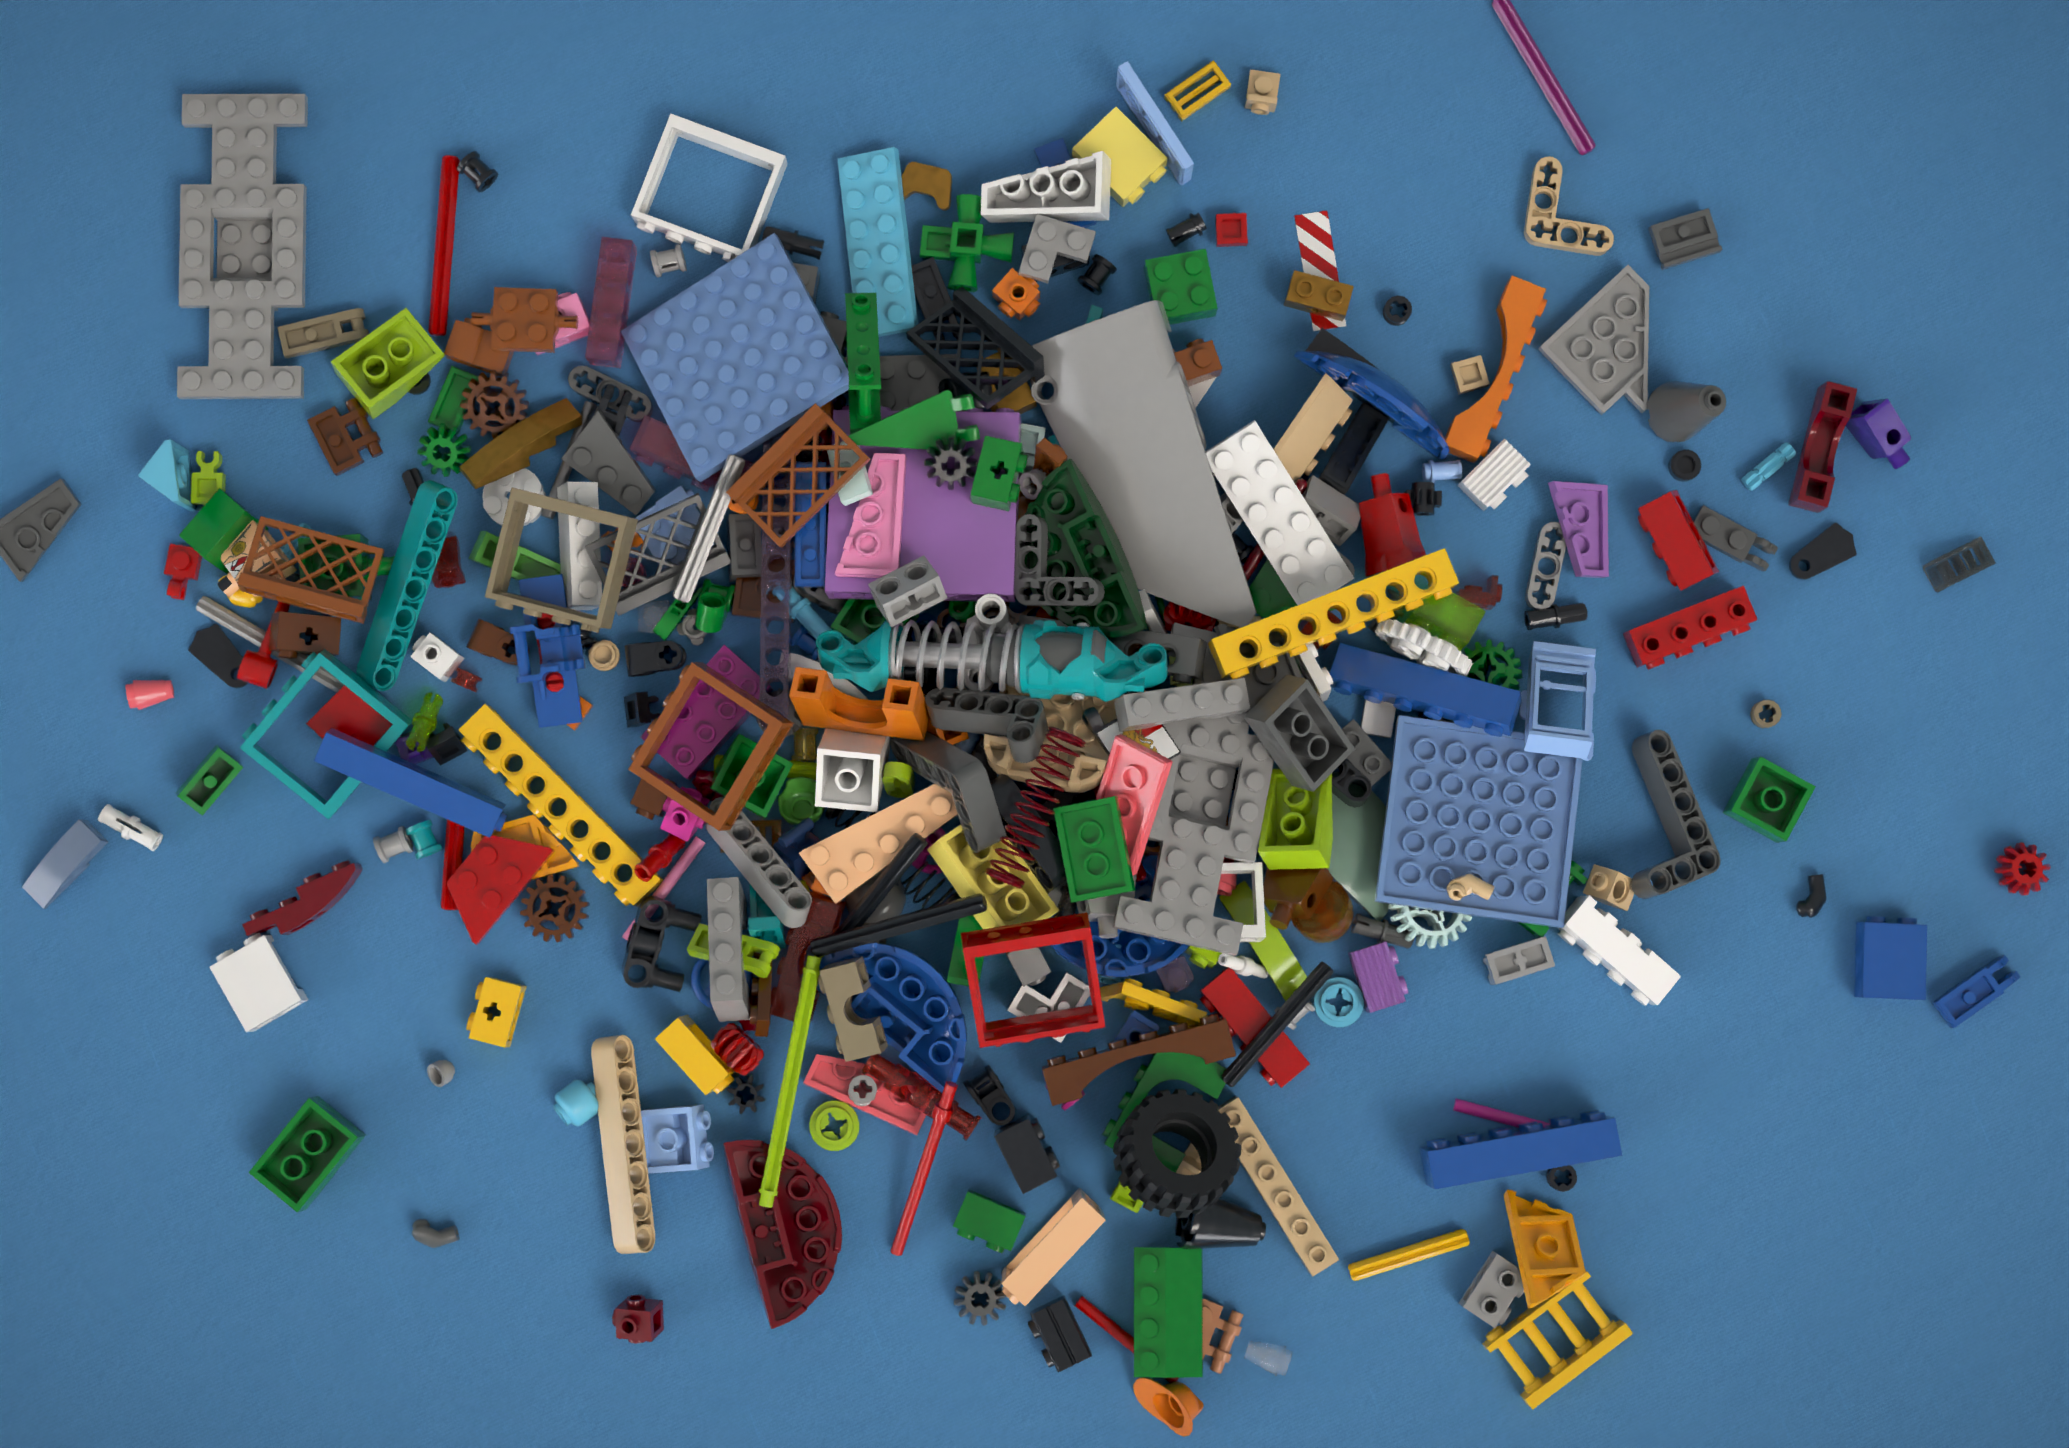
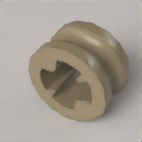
M1763 700L1756 703L1750 712L1753 724L1759 728H1769L1776 725L1782 715L1779 705L1772 700ZM1762 706H1767L1766 710L1771 709L1773 715L1769 717V723L1765 722V718L1760 719L1759 713L1763 711Z

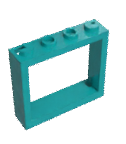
M324 649L318 655L312 652L301 665L305 668L303 673L298 678L293 675L281 689L285 692L278 702L273 699L262 711V714L265 716L258 726L253 723L244 732L242 738L246 741L241 745L240 749L329 820L360 785L361 781L348 777L327 801L258 746V741L321 666L393 724L374 747L387 752L413 720Z

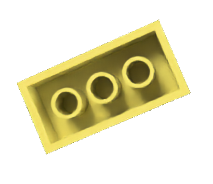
M959 825L927 849L961 898L979 893L985 896L987 910L973 915L983 929L1049 919L1060 911L1023 858L1001 852L1008 858L1028 868L1030 871L1028 873L995 863L1022 879L1025 884L1021 889L985 873L988 867L1001 872L990 864L989 861L992 859L1012 864L995 852L996 848L1017 852L1001 841L976 853L969 846L962 826Z

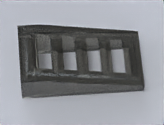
M1979 537L1923 565V570L1935 592L1938 593L1996 564L1982 537ZM1969 549H1973L1981 563L1980 565H1977ZM1959 554L1962 555V557H1963V559L1965 560V562H1966V564H1967L1969 570H1967V568H1966V566L1964 565V563H1963V561H1962V559H1961V557H1960ZM1949 559H1950V561H1951V563H1952L1954 569L1956 570L1958 576L1955 575V573H1954V571H1953L1951 565L1949 564V562H1948Z

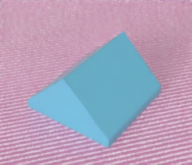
M171 439L165 440L138 476L172 502L189 511H195L196 505L191 503L192 473L189 450Z

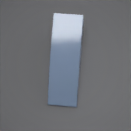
M79 819L41 860L22 888L43 909H46L90 865L88 862L108 841L87 820Z

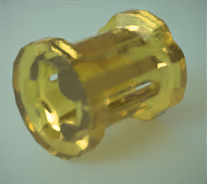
M799 728L792 734L794 736V755L791 756V761H817L816 735L819 734V729Z

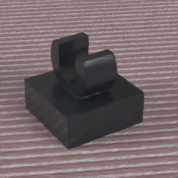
M636 692L625 696L627 728L639 727L651 723V721L658 718L661 713H651L649 704L658 702L659 698L656 696L648 697V692Z
M444 723L443 727L445 730L436 735L432 730L429 731V738L425 740L427 749L440 766L468 751L466 745L461 741V737L448 723Z

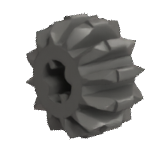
M974 1271L975 1282L972 1283L969 1277L964 1276L962 1281L968 1288L966 1289L961 1286H956L955 1288L956 1293L965 1296L954 1299V1305H966L959 1311V1316L964 1317L968 1312H971L969 1323L972 1325L976 1321V1316H981V1324L983 1326L987 1325V1314L996 1321L999 1319V1315L994 1308L999 1310H1005L1006 1304L996 1300L1007 1297L1002 1291H995L1002 1285L1001 1279L996 1280L991 1285L989 1283L992 1278L991 1272H987L985 1280L981 1281L979 1271ZM976 1291L980 1294L986 1292L989 1295L986 1297L988 1303L985 1305L981 1302L975 1304L973 1302L975 1300L973 1293Z

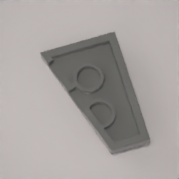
M599 409L561 459L591 482H598L600 489L637 515L656 489L636 460L628 453L622 444V440L612 430L605 420L606 417Z
M59 479L0 519V555L19 582L25 580L82 505L64 479Z

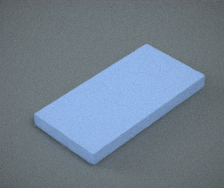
M1128 61L1118 67L1116 87L1152 143L1168 158L1167 166L1178 183L1184 185L1191 180L1194 162Z

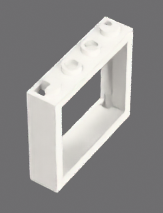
M670 114L631 216L634 222L637 223L636 227L642 231L651 234L654 233V230L666 234L665 238L674 243L682 244L683 241L694 244L693 248L701 253L711 255L713 251L723 255L722 259L729 262L757 244L788 164L786 156ZM678 136L772 171L742 249L648 215Z

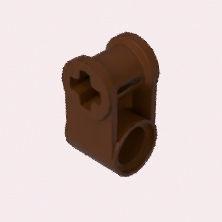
M478 619L466 647L490 658L494 657L510 665L517 666L516 654L511 655L507 651L509 646H515L514 635L496 625Z

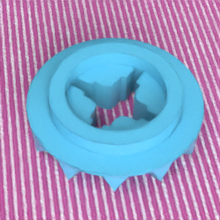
M1342 977L1328 979L1317 991L1313 999L1316 1008L1315 1012L1324 1023L1333 1027H1346L1353 1024L1360 1017L1364 1007V998L1360 988L1353 981ZM1339 988H1341L1342 999L1352 1002V1005L1341 1006L1338 1016H1336L1335 1006L1325 1003L1326 999L1336 998Z

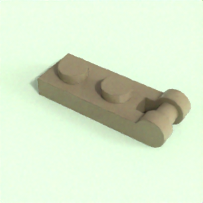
M350 309L277 327L284 357L288 359L359 342L369 334L368 329H365L363 320L366 319L364 309ZM351 323L353 331L344 333L342 324Z

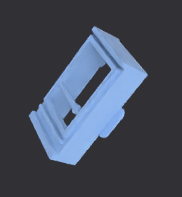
M1533 642L1528 659L1527 690L1521 692L1522 703L1519 710V717L1525 720L1524 751L1582 758L1585 761L1592 759L1594 746L1592 721L1593 694L1596 689V670L1594 668L1596 649ZM1540 670L1583 675V687L1551 683L1548 680L1542 682L1540 681ZM1539 687H1543L1545 690L1552 688L1583 692L1582 730L1538 725Z

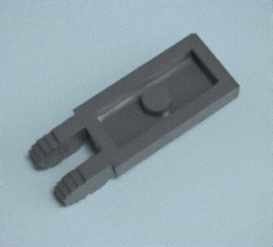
M1704 505L1701 506L1693 521L1706 545L1740 563L1745 562L1761 571H1766L1769 564L1762 558L1748 553L1752 545L1772 555H1775L1778 549L1777 546L1766 539L1757 537L1758 534Z

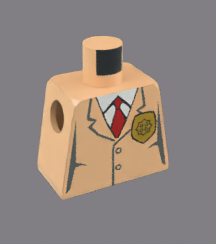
M254 520L245 527L221 555V561L229 573L217 585L229 597L239 590L237 582L240 573H243L258 525ZM265 529L262 539L266 546L269 547L276 543V541ZM261 543L258 552L264 549ZM280 547L270 552L278 566L289 561V558ZM268 554L255 560L252 571L264 574L275 567ZM292 565L281 572L287 578L297 569ZM278 573L272 576L281 579Z

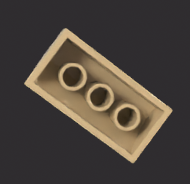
M1326 373L1273 449L1294 483L1303 474L1306 476L1311 474L1319 462L1314 457L1320 448L1326 452L1336 437L1331 433L1335 426L1339 424L1343 427L1353 412L1348 408L1353 400Z

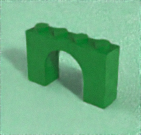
M1175 1052L1153 1053L1148 1065L1141 1064L1133 1080L1137 1084L1132 1093L1126 1091L1117 1107L1122 1111L1117 1120L1115 1121L1111 1118L1102 1133L1106 1137L1104 1144L1112 1149L1114 1148L1120 1127L1136 1105H1139L1146 1098L1149 1091L1157 1084L1166 1080H1182L1218 1099L1226 1084L1221 1079V1075L1226 1068L1216 1062L1205 1064L1202 1057ZM1153 1135L1152 1143L1156 1156L1164 1166L1176 1173L1186 1154Z

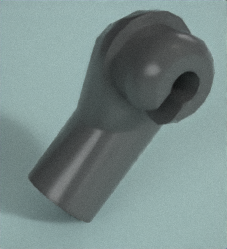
M418 1219L412 1225L414 1239L431 1248H437L460 1240L459 1232L455 1225L438 1231L431 1228L426 1219Z

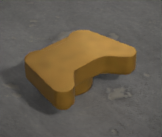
M917 162L908 163L901 176L904 200L914 193L932 196L935 198L938 207L943 211H947L951 206V173L947 169Z

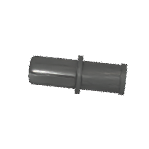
M1358 913L1354 917L1352 924H1355V926L1351 927V933L1377 939V943L1384 941L1404 948H1410L1413 944L1414 939L1409 942L1405 940V936L1409 932L1407 929L1398 933L1396 931L1398 926L1388 924L1386 919L1378 921Z

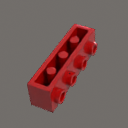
M1743 585L1623 633L1636 668L1646 665L1647 670L1664 664L1663 657L1674 654L1677 659L1694 652L1692 646L1703 642L1704 647L1722 641L1720 635L1731 631L1732 635L1736 636L1751 630L1749 624L1758 619Z

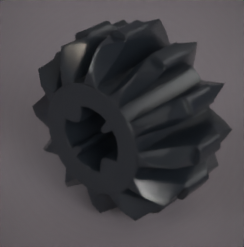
M953 435L948 436L947 445L938 438L936 440L938 449L928 447L927 453L932 458L924 460V466L931 468L927 472L928 478L938 476L936 480V486L941 487L944 481H948L949 490L954 489V481H958L961 487L966 486L963 476L973 479L975 472L970 468L978 466V460L970 458L974 455L975 449L969 447L963 450L966 445L964 438L957 445L954 444ZM948 457H955V462L959 461L960 463H955L954 468L950 469L947 468L946 462Z

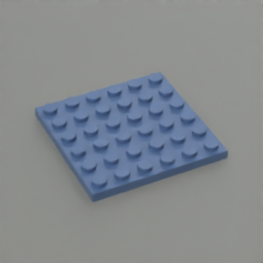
M775 233L621 330L695 479L699 482L723 469L728 455L732 454L742 457L796 423L815 403L822 407L849 390L848 365L781 240Z
M1399 715L1396 721L1375 902L1563 928L1583 759L1524 751L1525 733L1512 731L1511 736L1502 734L1501 737H1497L1475 726L1463 728L1451 722ZM1465 874H1472L1495 887L1488 900L1474 893L1462 897L1460 900H1452L1448 896L1447 885L1455 878Z

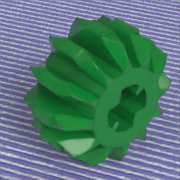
M441 423L438 431L430 427L427 430L428 436H421L419 442L424 447L419 448L417 454L427 456L421 464L422 466H427L431 463L433 465L431 473L434 475L440 468L444 477H448L451 470L458 474L461 472L460 464L469 459L465 454L472 450L471 446L462 445L468 437L466 434L457 437V426H453L448 432L445 423ZM448 446L450 449L449 453L441 454L439 452L440 447Z

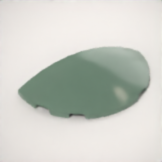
M1338 771L1332 772V777H1337L1340 775V772ZM1353 784L1348 787L1349 793L1352 796L1359 798L1364 795L1361 786ZM1371 791L1365 804L1356 808L1348 806L1332 793L1333 844L1328 870L1333 877V882L1372 918L1381 921L1389 910V904L1375 902L1386 806L1373 791Z

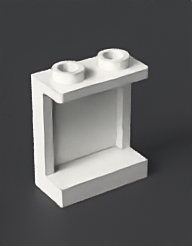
M257 933L243 941L245 946L236 952L230 949L216 957L217 963L210 966L212 973L246 1032H254L309 1000L303 989L297 988L272 944L274 942L272 935L261 936L260 933Z

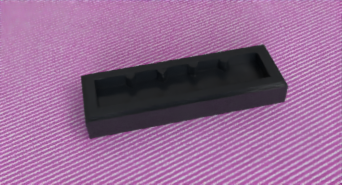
M1363 402L1318 479L1345 495L1389 418Z

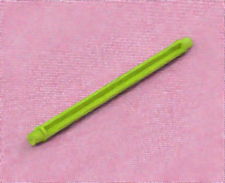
M808 955L806 966L802 969L803 977L768 1149V1157L762 1185L759 1188V1193H761L759 1206L772 1208L774 1198L778 1195L777 1187L782 1159L786 1147L818 977L820 975L821 957Z

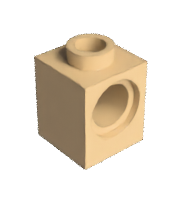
M1594 864L1583 893L1590 895L1593 899L1605 905L1628 911L1634 896L1631 887L1632 878L1619 871Z

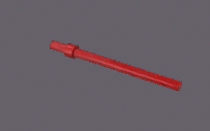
M946 1081L940 1101L935 1103L932 1112L934 1120L890 1250L896 1256L903 1254L945 1124L950 1121L953 1113L951 1105L958 1085L951 1081Z

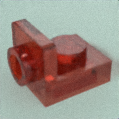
M456 536L445 538L432 576V581L436 588H450L466 582L461 568L460 546Z
M1491 575L1488 578L1486 592H1482V587L1466 585L1464 589H1459L1455 593L1454 606L1491 610L1496 606V602L1500 603L1502 597V584H1498V575Z

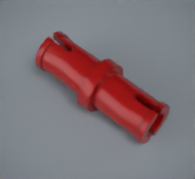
M669 833L660 844L653 845L649 849L648 855L635 866V875L644 882L650 881L661 868H666L671 864L672 857L685 847L686 841Z

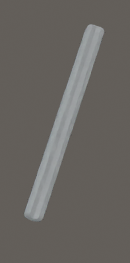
M206 596L199 600L196 605L197 611L258 647L261 646L266 631ZM272 651V655L302 673L305 670L301 665L307 659V655L298 654L297 659L278 657L279 652ZM322 666L312 677L335 692H338L344 686L343 683Z

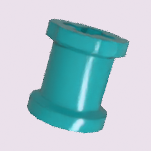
M431 820L418 823L405 830L406 835L411 836L417 850L415 854L417 860L428 857L443 849L441 844H437L431 830L433 825Z

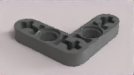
M1023 515L1017 522L1015 539L1014 592L1018 602L1028 606H1095L1099 604L1104 598L1105 591L1103 584L1098 579L1090 577H1047V523L1041 516ZM1037 525V531L1032 532V534L1027 532V526ZM1026 542H1036L1038 546H1026ZM1033 551L1038 557V562L1034 568L1029 569L1026 567L1024 560L1025 556ZM1062 583L1066 587V595L1062 600L1058 601L1053 596V588L1056 584ZM1030 587L1044 589V595H1025V590ZM1075 588H1094V594L1089 595V597L1075 594Z

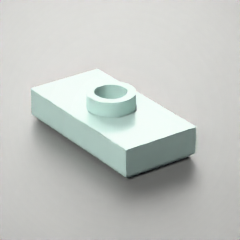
M844 441L840 442V445H847ZM827 450L831 467H834L835 450ZM840 450V467H851L860 459L853 450ZM866 466L838 492L840 501L844 506L873 495ZM840 472V473H839V478H840L845 472Z

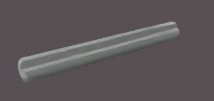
M730 454L726 459L674 589L673 597L682 602H689L691 600L731 500L726 491L740 478L745 465L743 458Z

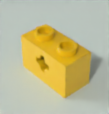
M485 977L484 982L480 981L475 993V1000H478L475 1013L471 1012L466 1030L470 1031L469 1038L504 1048L510 1047L527 986L493 977ZM497 1003V1009L501 1011V1015L493 1018V1014L488 1012V1009Z

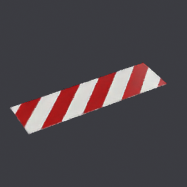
M1328 211L1294 215L1303 272L1339 282ZM1310 313L1313 331H1318L1322 328L1332 329L1346 326L1345 318L1342 322Z

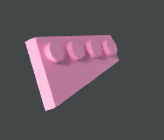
M874 453L868 470L873 495L861 499L858 507H856L849 536L846 538L843 547L844 551L835 571L836 577L881 578L900 568L906 454Z

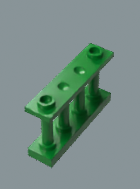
M845 293L850 434L881 420V375L876 293Z

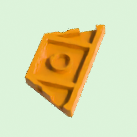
M534 814L505 822L500 832L495 830L492 834L494 836L549 847L555 851L532 880L580 867L579 862ZM473 831L471 852L485 835Z
M1506 1190L1503 1197L1527 1307L1533 1308L1581 1279L1586 1271L1573 1215L1561 1209H1553L1546 1203L1536 1199L1530 1202L1516 1196V1191Z

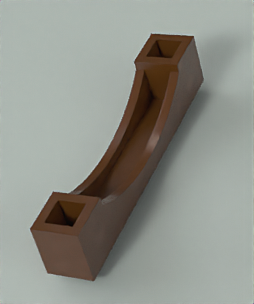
M1218 1013L1199 1018L1200 1024L1188 1027L1187 1022H1182L1169 1026L1170 1032L1158 1035L1157 1030L1139 1034V1040L1127 1043L1126 1038L1109 1042V1048L1097 1051L1096 1047H1090L1077 1051L1079 1057L1066 1060L1065 1055L1047 1059L1048 1065L1042 1066L1051 1104L1055 1106L1083 1098L1082 1090L1098 1075L1116 1064L1138 1056L1162 1052L1185 1053L1202 1057L1205 1064L1235 1057L1236 1053L1225 1017L1219 1018Z

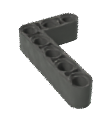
M1654 730L1634 739L1632 743L1633 756L1675 854L1674 857L1639 871L1633 876L1631 880L1632 890L1636 896L1642 899L1665 894L1714 873L1718 870L1721 862L1719 852L1672 739L1663 730Z
M926 731L924 741L897 737L890 740L892 752L898 762L910 765L914 772L952 794L966 841L974 852L978 853L1000 842V837L1006 836L988 774L980 760Z

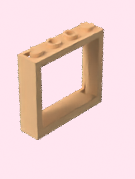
M1079 1188L1002 1270V1292L1013 1304L1016 1305L1020 1301L1026 1306L1106 1221L1103 1210L1082 1189Z

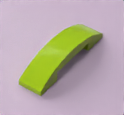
M1244 880L1236 886L1235 890H1232L1231 896L1221 895L1218 898L1233 921L1244 923L1243 925H1254L1253 894ZM1264 909L1266 937L1261 942L1248 943L1286 1002L1307 978V975L1279 930L1270 924L1271 918Z

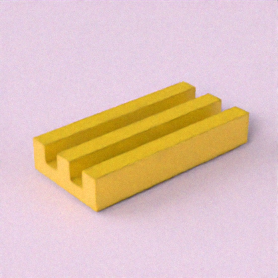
M1213 60L1164 94V98L1170 103L1171 108L1174 112L1176 111L1178 118L1182 122L1231 88V83ZM1213 71L1216 74L1177 101L1174 98ZM1218 81H1221L1222 84H1220L1212 91L1201 97L1199 100L1191 104L1186 109H1182V106H1184L1192 99L1203 93L1205 90L1213 86Z

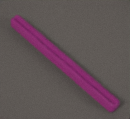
M1493 0L1492 7L1579 154L1585 155L1591 152L1596 147L1592 137L1510 0Z

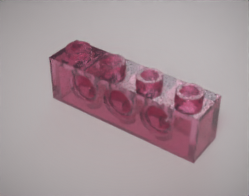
M602 237L585 354V358L590 365L621 369L625 342L621 330L627 327L637 248L633 240Z

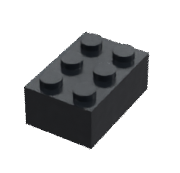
M1029 1114L995 1130L994 1138L1023 1194L1057 1177L1056 1169L1060 1167V1164L1052 1147L1045 1148L1042 1139L1045 1138V1133L1037 1117L1031 1120Z

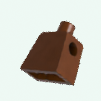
M1267 867L1263 891L1264 904L1269 912L1273 913L1269 921L1270 924L1275 928L1285 930L1292 917L1306 920L1311 918L1333 882V877L1328 868L1269 870Z

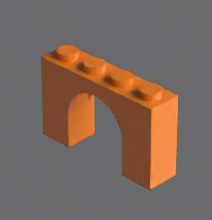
M795 668L789 697L803 726L925 740L929 714L919 682L888 678L884 699L866 700L847 695L836 689L825 670Z

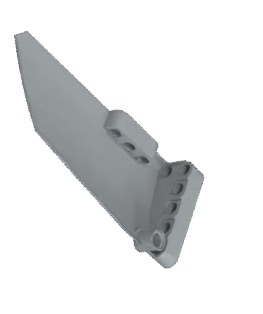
M1158 300L1149 301L1032 345L1034 349L1043 355L1045 374L1036 383L1030 379L1032 397L1040 403L1061 448L1068 456L1067 460L1072 459L1105 511L1129 562L1137 588L1139 590L1145 589L1149 594L1240 628L1249 625L1257 613L1206 455L1205 437L1181 364L1176 361L1168 336V332H1172L1163 302ZM1050 382L1054 387V394L1050 399L1046 400L1041 390L1044 384Z

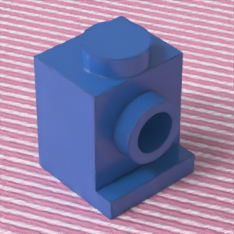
M1133 1009L1113 1041L1126 1038L1127 1043H1130L1129 1035L1132 1031H1139L1141 1034L1153 1030L1158 1032L1160 1026Z

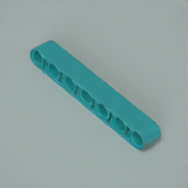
M432 480L422 483L416 493L357 665V675L367 684L380 691L391 689L397 680L458 502L455 490Z

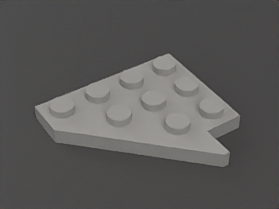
M1627 265L1538 348L1601 415L1623 395L1641 414L1647 409L1649 285Z

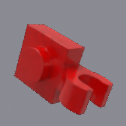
M170 544L164 574L172 576L168 584L167 595L173 599H185L188 579L198 581L202 556L192 547Z

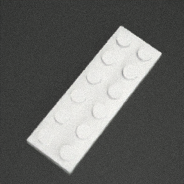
M1255 420L1206 451L1212 472L1297 605L1331 593L1354 579Z

